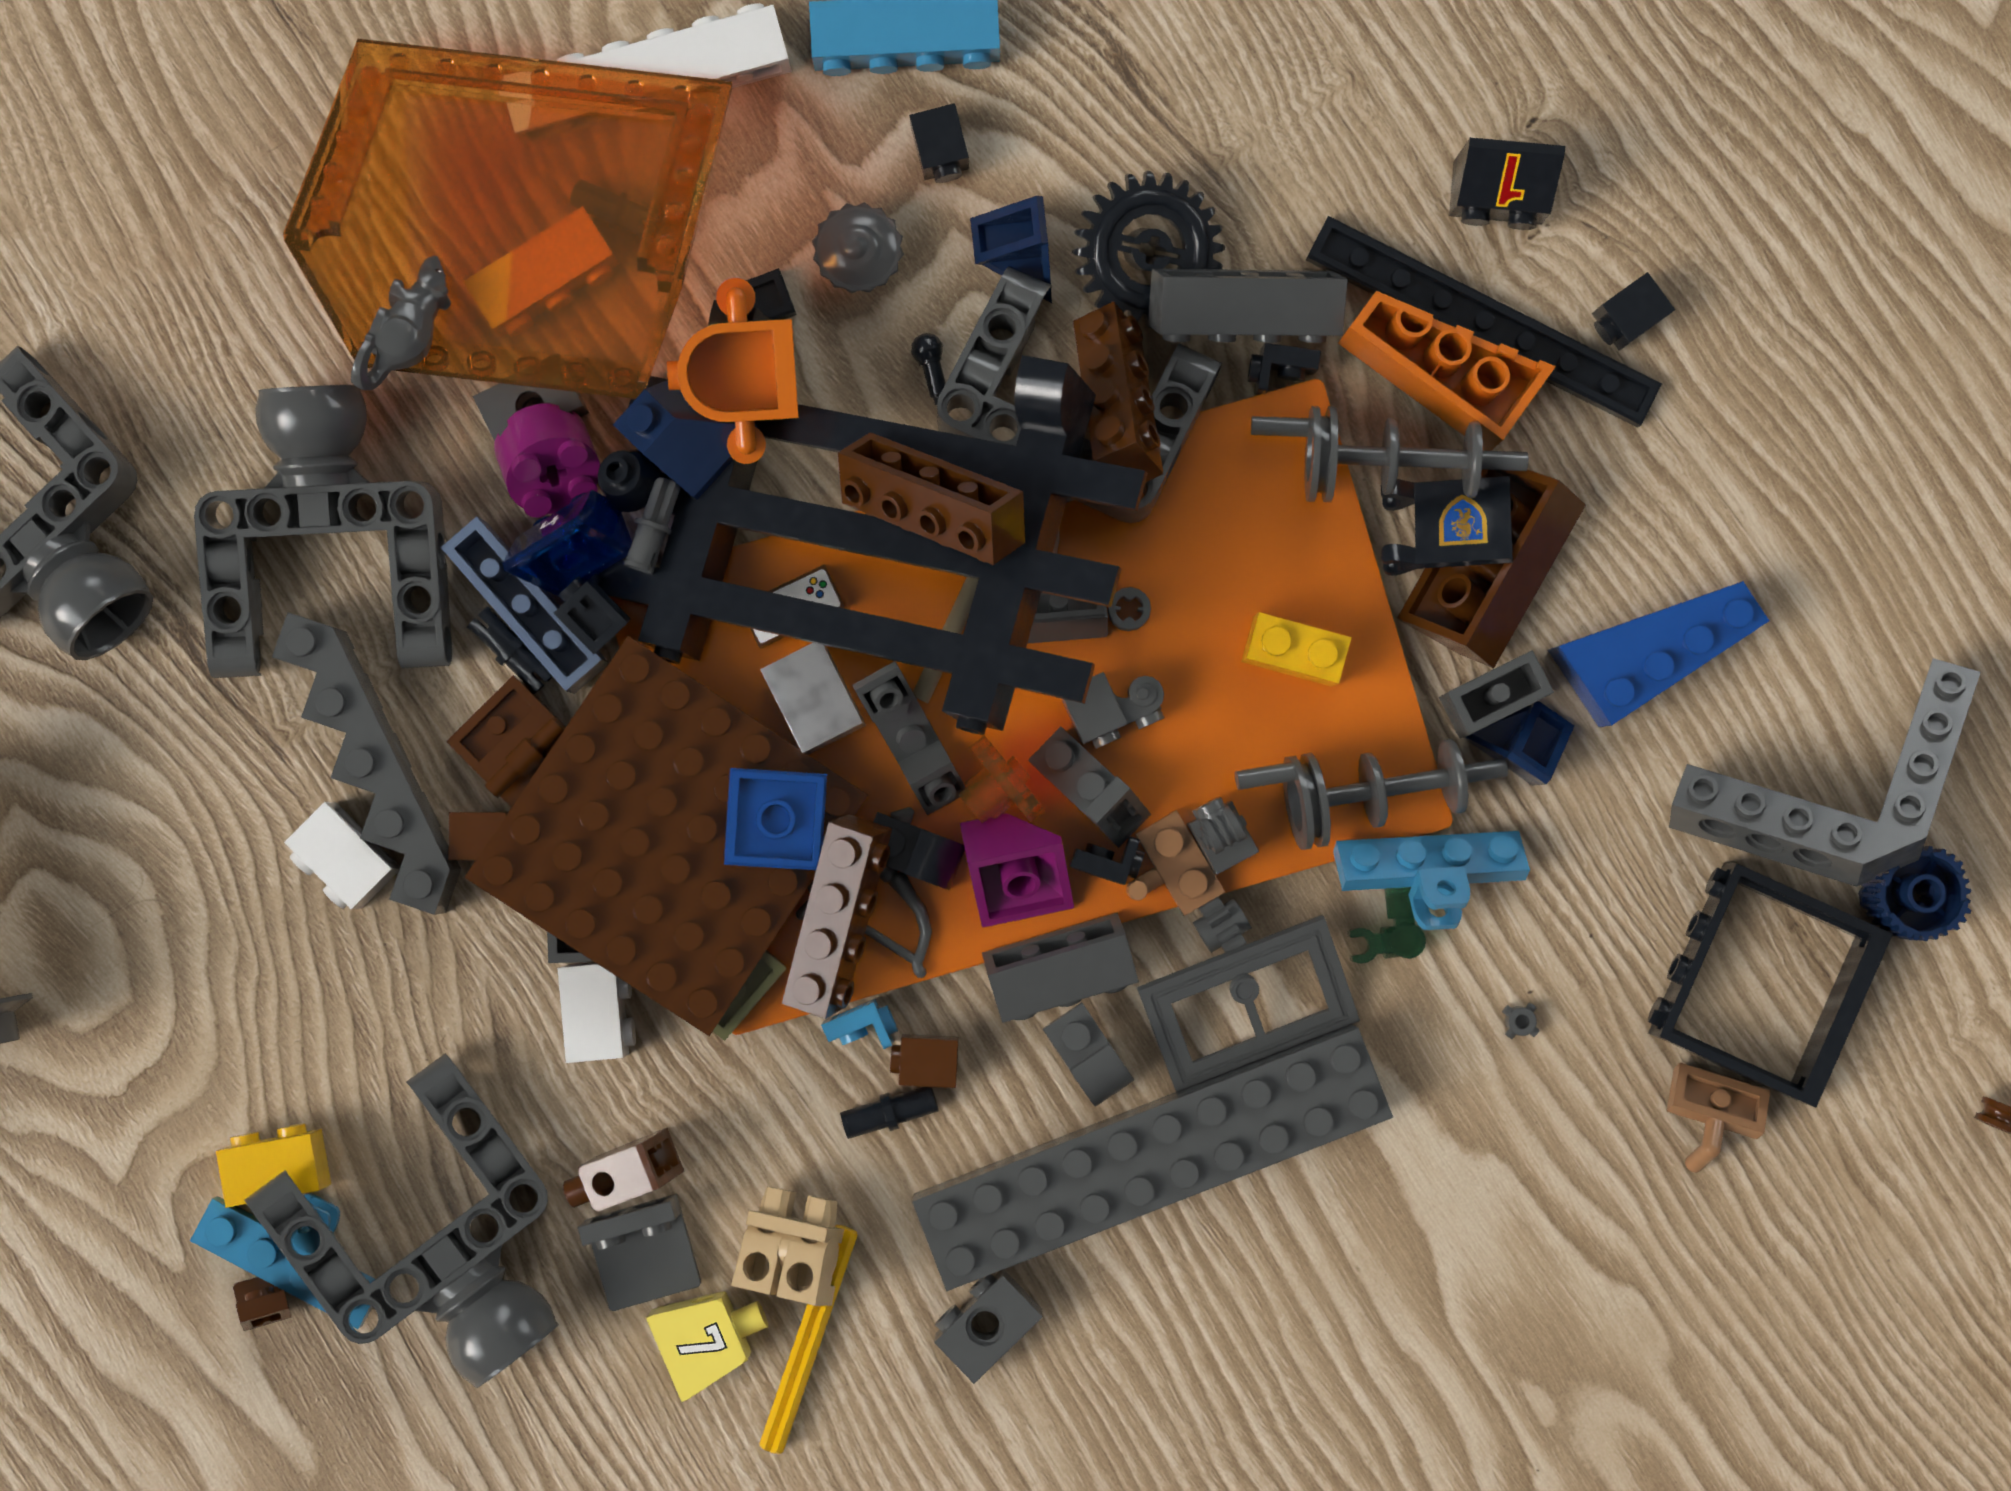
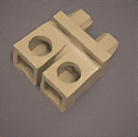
M767 1186L761 1201L760 1210H749L746 1221L748 1227L743 1237L731 1286L767 1295H776V1297L813 1306H832L835 1286H831V1281L838 1260V1243L842 1242L844 1229L835 1227L837 1201L817 1196H808L803 1220L791 1217L796 1192Z

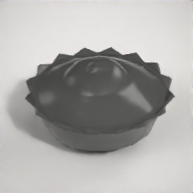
M865 202L857 206L846 203L840 210L830 211L827 219L818 224V235L812 240L815 248L813 260L820 267V275L829 279L834 288H844L851 294L857 291L870 293L876 286L886 285L889 277L898 272V262L904 255L901 248L903 236L896 230L895 220L886 217L882 208H871Z

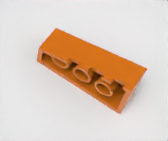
M1379 291L1373 294L1338 342L1339 345L1463 436H1465L1470 422L1479 421L1482 428L1483 450L1492 451L1504 440L1556 367L1542 360L1536 362L1519 355V350L1502 343L1498 346L1474 336V331L1460 325L1453 327L1433 318V314Z

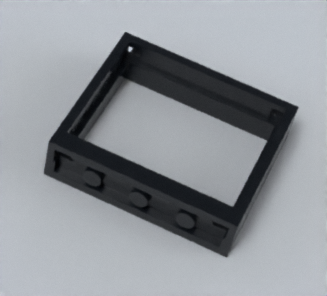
M1723 863L1721 869L1716 868L1712 872L1707 882L1705 892L1709 894V897L1702 912L1698 910L1689 922L1686 936L1690 937V940L1683 955L1677 954L1669 967L1667 979L1671 980L1666 994L1664 998L1658 997L1650 1010L1648 1022L1652 1025L1648 1034L1798 1102L1816 1108L1893 934L1738 863ZM1737 885H1741L1855 937L1791 1082L1674 1029Z

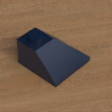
M668 380L644 389L613 424L644 456L696 500L701 497L734 460L728 452L727 440L729 434L735 428V422H719L702 416L687 403L681 390H669Z

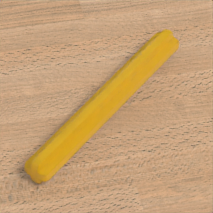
M835 1225L837 1228L844 1229L842 1242L838 1243V1260L831 1281V1286H835L832 1306H813L809 1304L806 1306L759 1443L760 1447L768 1452L775 1454L784 1452L858 1236L857 1231L850 1227Z

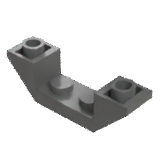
M896 661L852 685L873 723L878 727L927 815L969 793Z

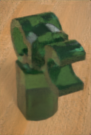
M1411 887L1384 889L1387 919H1393L1394 926L1380 927L1379 933H1373L1361 927L1352 928L1347 931L1348 937L1356 938L1360 936L1367 941L1366 951L1362 954L1350 955V961L1359 964L1367 963L1373 960L1377 954H1382L1384 959L1400 957L1411 959L1423 952L1426 938L1420 927L1415 925L1408 895Z

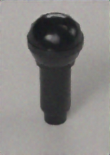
M923 333L917 336L911 344V354L919 363V366H922L930 397L933 398L935 405H937L939 396L946 384L940 360H942L943 343L936 335Z

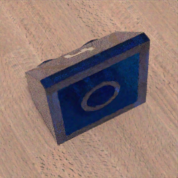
M590 490L587 493L577 495L571 500L570 504L551 516L537 520L533 527L517 536L502 564L506 572L558 596L578 576L586 582L595 573L599 574L625 558L631 548L632 540L622 512L618 511L605 496Z

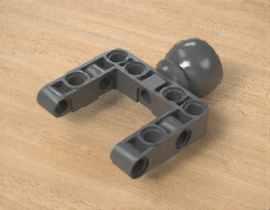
M1011 266L1006 268L939 396L937 403L939 431L1016 446L1021 426L1016 417L1015 406L995 397L1005 375L1011 376L1034 330L1036 314L1049 288H1052L1051 284ZM1003 328L1009 330L1013 336L1001 341L992 337L990 333L996 329ZM1180 343L1177 345L1152 394L1155 406L1153 412L1156 430L1161 443L1159 449L1164 474L1145 482L1143 489L1144 497L1140 500L1138 511L1068 498L1066 503L1076 500L1112 518L1129 524L1137 523L1147 518L1153 510L1219 374L1222 363ZM1166 406H1174L1180 409L1184 416L1179 419H1169L1160 410ZM961 407L968 409L973 414L965 421L954 420L949 416L953 409ZM1006 427L1011 429L1015 436L1010 440L1001 441L993 437L991 433L997 428ZM1084 438L1079 458L1093 460L1090 440ZM1060 530L1058 531L1053 553L1056 554L1058 553Z
M17 345L0 361V393L4 396V399L1 401L35 440L48 446L63 462L60 465L63 470L24 505L27 509L0 534V567L4 564L6 565L5 575L0 580V618L28 594L33 600L38 601L40 623L45 634L52 642L75 660H89L105 654L125 641L145 621L152 609L154 597L150 593L146 581L135 568L119 557L98 553L99 548L94 542L89 541L90 534L135 491L138 481L137 472L129 460L43 366L26 350ZM51 402L49 412L41 418L42 408L45 404ZM110 467V476L105 482L100 484L101 473L104 469ZM75 499V509L70 515L65 516L66 506Z
M355 385L300 386L258 390L259 395L255 408L256 424L267 447L281 458L273 466V469L278 473L264 489L226 490L207 493L199 499L194 512L206 657L209 673L212 678L261 676V673H259L261 666L259 636L264 635L260 579H255L252 542L257 541V537L387 530L396 650L400 667L450 666L452 661L449 589L446 553L440 548L445 544L442 501L438 491L434 486L423 481L370 483L354 469L358 462L349 455L359 445L367 422L366 403L360 389ZM411 491L418 493L424 502V509L417 518L408 515L404 508V499ZM364 494L370 495L376 503V513L370 520L362 518L357 511V502ZM270 499L276 501L281 509V517L275 525L268 523L263 515V507ZM223 501L230 505L234 514L231 524L226 528L220 525L216 518V509ZM417 586L425 588L431 597V605L425 612L417 610L411 602V593ZM230 596L235 598L241 606V615L236 622L228 619L224 612V603Z
M445 1053L406 1081V1083L420 1099L432 1119L461 1158L475 1173L489 1195L370 1283L358 1270L345 1252L342 1244L313 1205L301 1193L286 1170L244 1200L337 1328L349 1341L358 1344L370 1343L381 1337L414 1311L437 1313L436 1321L448 1322L445 1341L451 1364L462 1378L471 1383L475 1388H478L525 1354L559 1325L556 1322L550 1304L541 1293L520 1281L504 1280L506 1268L499 1266L502 1244L543 1213L548 1202V1194L541 1179ZM469 1109L478 1114L481 1125L476 1133L470 1136H463L454 1130L452 1121L458 1112ZM519 1185L531 1187L537 1195L536 1205L529 1212H518L512 1208L509 1202L511 1191ZM487 1214L496 1220L498 1232L493 1240L482 1243L472 1237L470 1224L475 1217ZM303 1227H312L320 1235V1245L310 1255L299 1254L293 1246L295 1233ZM398 1275H412L419 1284L418 1294L410 1302L402 1303L392 1297L390 1286ZM362 1304L372 1306L378 1314L376 1327L368 1333L356 1331L350 1323L352 1311L355 1307Z

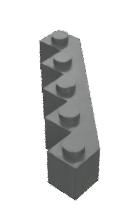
M287 612L272 657L317 672L301 718L346 733L331 778L375 793L360 839L405 854L389 900L433 915L446 913L461 872V867L457 860H448L449 846L439 828L441 827L411 770L412 766L396 733H393L382 710L383 706L368 675L364 673L353 650L355 648L347 632Z

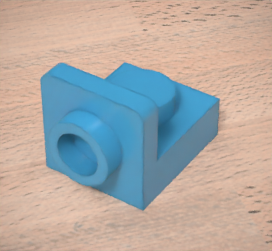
M876 999L826 1019L821 1024L828 1042L839 1038L842 1045L868 1035L866 1026L873 1024L883 1049L893 1046L894 1041L891 1034L898 1032L889 1007L886 1005L879 1008Z

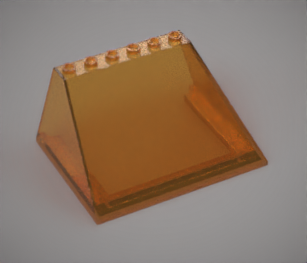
M357 39L284 229V241L354 361L365 340L366 334L369 333L379 308H392L389 302V291L394 279L402 280L404 289L412 287L417 281V275L422 263L431 256H438L446 275L447 289L449 290L447 295L451 305L446 310L439 309L434 319L433 340L428 355L412 367L393 371L636 399L647 387L683 287L732 92V81ZM371 353L368 368L373 367L376 354Z

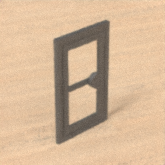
M1323 915L1137 987L1176 1093L1360 1021L1326 919ZM1308 950L1328 1008L1265 1033L1254 1004V1000L1259 994V985L1255 978L1248 973ZM1232 980L1229 987L1230 993L1236 1002L1245 1005L1256 1037L1192 1061L1171 1003Z

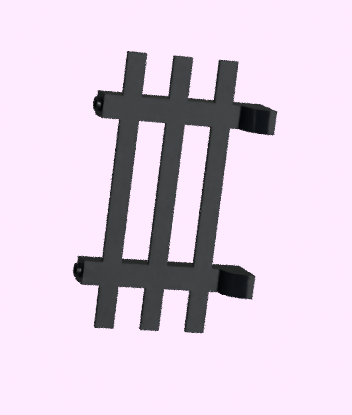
M714 300L708 326L728 323L727 315L720 310L717 300ZM753 307L747 314V322L770 320L756 307ZM1022 355L1015 385V412L1018 423L1021 426L1016 446L798 404L799 418L755 421V424L761 429L760 431L767 439L833 452L841 451L871 432L1023 491L1025 543L995 565L979 561L975 557L953 548L942 546L936 541L914 532L903 530L899 526L874 516L750 491L758 461L751 464H743L733 460L698 500L680 486V492L672 515H675L671 526L672 533L668 536L660 567H655L653 575L625 566V560L585 552L578 576L586 582L597 573L603 579L598 585L609 597L648 605L638 641L653 648L655 654L669 663L680 664L682 657L700 661L711 620L937 670L952 674L942 711L957 720L956 728L984 735L986 728L1003 731L1015 688L1085 704L1095 664L1027 649L1026 646L1041 593L1111 607L1122 570L1119 566L1053 553L1067 499L1071 498L1138 511L1148 473L1145 470L1079 458L1096 394L1069 363ZM638 374L629 406L644 389L668 379ZM660 472L661 478L672 480L667 474ZM738 529L979 579L964 634L723 582Z

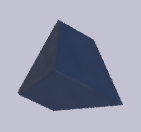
M1034 196L970 218L975 264L983 265L1001 276L1006 268L1011 266L1051 284L1043 196ZM1049 288L1044 299L1052 303V294Z
M1536 701L1464 737V739L1495 760L1504 758L1508 769L1532 786L1545 785L1551 780L1575 725L1540 701Z

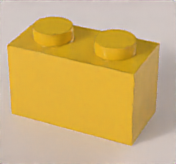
M1258 612L1253 617L1241 662L1332 687L1340 682L1352 637Z
M306 1123L278 1128V1137L260 1140L259 1132L230 1137L231 1145L216 1151L225 1208L246 1204L244 1199L284 1170L287 1171L302 1194L320 1191L331 1185L322 1129L307 1131Z

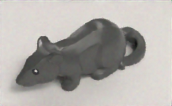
M431 256L422 263L417 275V281L412 287L404 289L402 280L394 279L389 291V302L392 308H379L369 333L366 334L365 340L353 363L351 383L359 389L373 390L385 380L391 371L412 367L428 355L433 340L434 319L439 309L446 310L451 305L447 295L449 290L447 289L446 275L438 256ZM371 353L376 354L374 365L371 371L368 372Z

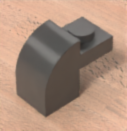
M1082 1002L1043 1028V1031L1095 1107L1134 1081V1078Z

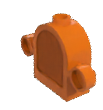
M731 278L719 286L716 295L717 304L720 310L727 315L728 323L714 324L701 329L687 341L681 351L679 360L667 361L669 390H681L687 403L702 416L719 422H735V428L731 431L727 440L728 452L737 462L751 464L763 456L766 448L763 433L755 427L756 420L799 418L792 319L747 322V314L755 304L754 289L747 281L741 278Z

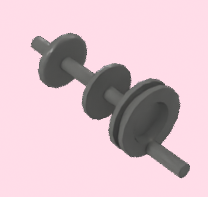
M1311 406L1308 418L1251 417V435L1306 437L1305 497L1307 502H1314L1317 492L1322 493L1323 502L1332 501L1336 483L1337 464L1381 466V486L1384 495H1391L1394 492L1399 467L1462 469L1463 491L1468 498H1475L1477 496L1482 470L1527 471L1528 452L1483 450L1482 428L1479 421L1469 423L1465 433L1463 450L1400 447L1398 422L1393 418H1387L1385 422L1382 447L1338 445V414L1336 407L1328 406L1325 416H1321L1319 406Z
M1446 739L1441 741L1438 748L1437 770L1384 778L1377 758L1372 753H1364L1359 758V783L1326 788L1317 759L1312 753L1302 754L1300 760H1298L1296 755L1285 757L1282 764L1235 771V782L1238 790L1283 783L1287 815L1293 836L1299 848L1306 850L1311 849L1313 843L1317 847L1328 846L1331 835L1329 807L1363 801L1369 822L1374 828L1384 826L1388 817L1387 797L1441 788L1450 810L1453 813H1464L1468 807V783L1507 777L1508 767L1504 758L1464 765L1457 743L1453 739Z

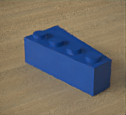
M1744 581L1548 649V652L1600 728L1612 726L1770 620Z

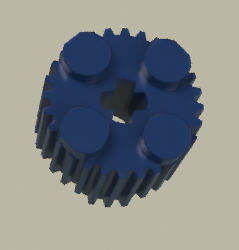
M1924 846L1918 861L1901 868L1896 866L1876 875L1874 880L1861 885L1862 888L1858 895L1860 906L1867 910L1866 915L1874 917L1872 920L1874 925H1880L1881 929L1892 933V936L1899 939L1928 941V939L1936 940L1939 936L1948 935L1947 930L1958 931L1960 929L1958 923H1965L1967 921L1964 915L1965 913L1971 914V910L1968 908L1971 900L1966 898V895L1971 893V889L1966 888V884L1970 881L1963 878L1966 872L1961 868L1963 862L1955 860L1954 854H1946L1945 849H1933L1932 846ZM1915 885H1918L1916 892L1921 896L1919 901H1914L1912 892Z

